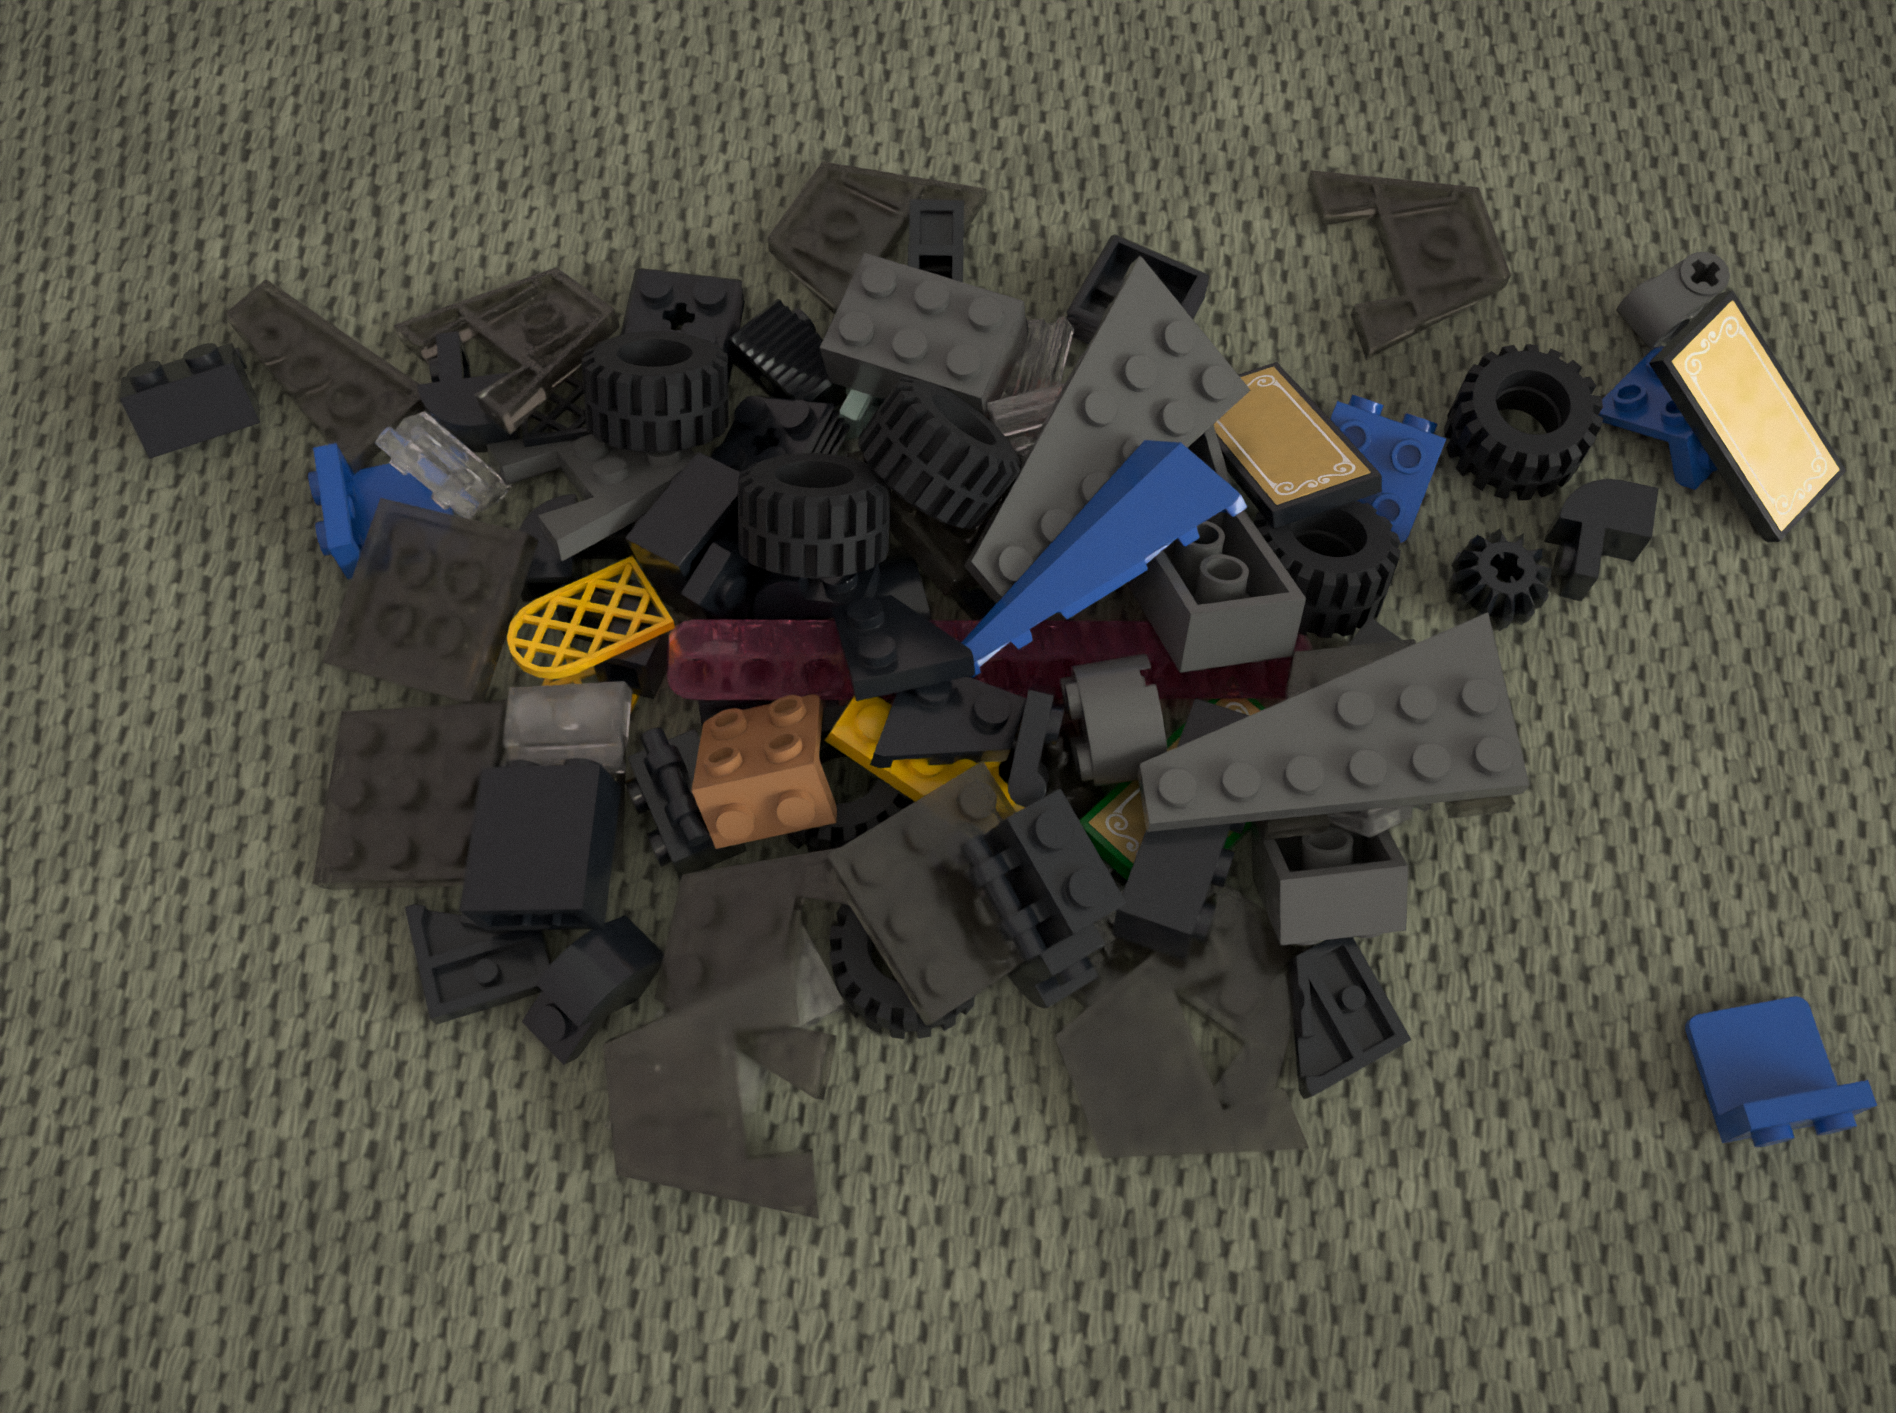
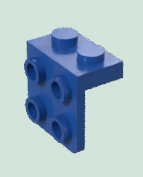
M1659 346L1654 348L1653 351L1651 350L1602 399L1603 408L1598 416L1603 418V423L1668 442L1675 481L1681 486L1696 490L1713 471L1718 469L1649 364L1665 347Z
M1352 394L1349 404L1337 401L1330 420L1382 475V492L1357 501L1362 504H1370L1377 509L1376 514L1378 516L1386 517L1393 525L1391 531L1398 534L1400 543H1402L1410 534L1446 438L1434 434L1437 423L1405 413L1402 423L1380 416L1384 405Z
M337 443L313 448L316 471L308 473V480L316 505H322L324 519L315 524L318 543L324 556L332 555L347 579L450 558L459 552L460 543L447 469L439 455L431 454L352 471Z
M1794 996L1697 1014L1685 1024V1031L1722 1143L1752 1138L1754 1147H1764L1792 1140L1795 1138L1792 1130L1810 1126L1814 1127L1817 1136L1836 1133L1857 1127L1854 1116L1877 1106L1868 1080L1837 1085L1810 1006L1801 997Z

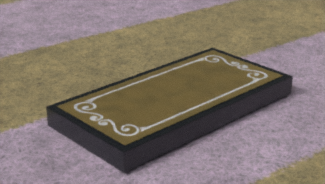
M1733 290L1717 294L1649 362L1651 368L1760 536L1767 543L1780 542L1846 472L1843 464Z
M1278 362L1238 374L1251 391L1213 425L1228 473L1273 528H1278L1382 492V475Z

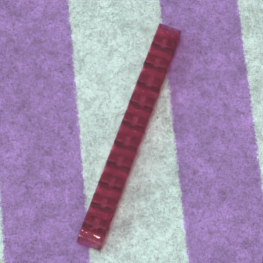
M833 620L684 621L675 626L669 634L667 642V680L669 687L675 694L683 698L692 700H777L788 695L804 697L814 694L818 695L820 700H851L854 696ZM981 620L929 621L959 642H962ZM1042 621L1030 629L1033 641L1019 650L1012 642H1009L980 666L981 673L973 677V679L1027 698L1028 690L1033 683L1057 688L1054 699H1062L1060 678L1071 676L1072 666L1145 653L1148 656L1151 668L1139 670L1140 675L1144 676L1146 685L1156 684L1159 699L1292 698L1312 689L1323 676V669L1307 634L1306 636L1297 634L1293 656L1180 673L1149 621ZM757 658H758V659H763V660L753 661V660H751V659H757ZM688 659H702V660L692 661V660H688ZM897 692L879 697L882 699H895Z

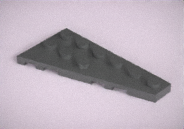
M1141 256L1131 263L1123 278L1122 286L1113 302L1105 310L1099 321L1100 325L1087 349L1079 357L1042 424V430L1030 452L1022 460L1021 471L1014 479L1002 503L996 507L964 565L996 604L1144 440L1181 442L1188 448L1251 391Z
M1488 612L1142 762L1137 772L1147 832L1523 794L1530 785Z

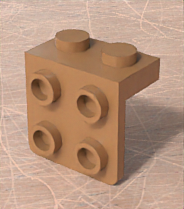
M812 694L802 697L788 695L767 705L745 710L737 708L727 709L704 722L692 793L716 849L836 823L837 806L819 760L823 706L818 695Z

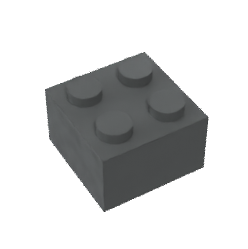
M1377 809L1251 822L1253 881L1280 945H1313L1322 940L1356 936L1374 938L1383 933L1406 931L1408 864Z

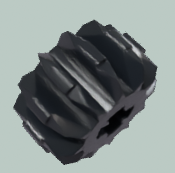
M1500 528L1496 532L1491 533L1488 540L1477 534L1476 537L1469 541L1465 550L1457 553L1451 564L1454 573L1449 580L1448 591L1461 595L1457 601V611L1468 610L1473 607L1478 611L1475 618L1488 612L1489 616L1493 617V621L1499 631L1508 628L1512 620L1520 625L1528 622L1534 615L1535 610L1541 608L1549 596V589L1546 585L1551 579L1552 569L1539 565L1543 558V548L1526 550L1523 547L1525 544L1524 533L1515 537L1512 542L1506 540ZM1496 577H1500L1504 580V582L1498 580Z

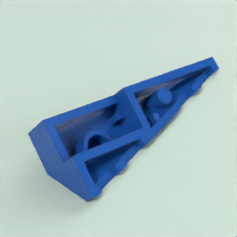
M1144 440L961 642L971 649L974 658L975 675L969 677L973 678L980 674V666L1009 642H1012L1019 650L1033 641L1030 629L1055 613H1061L1066 619H1069L1147 571V563L1176 539L1184 547L1199 539L1197 526L1219 512L1228 513L1232 517L1238 515L1247 508L1242 495L1181 442Z

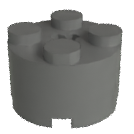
M1145 653L1072 666L1071 676L1060 678L1065 713L1069 714L1070 720H1078L1080 736L1070 738L1075 771L1079 773L1081 781L1090 780L1093 788L1138 780L1137 772L1140 763L1167 752L1164 722L1156 684L1146 685L1145 678L1140 675L1139 671L1151 668L1148 656Z

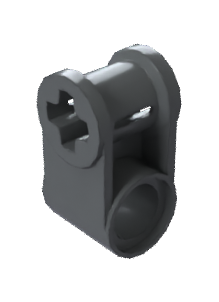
M1709 252L1693 253L1662 274L1644 281L1633 289L1620 302L1616 311L1653 351L1654 348L1663 346L1660 341H1663L1665 344L1670 342L1717 294L1726 288L1730 279L1729 268L1724 260Z

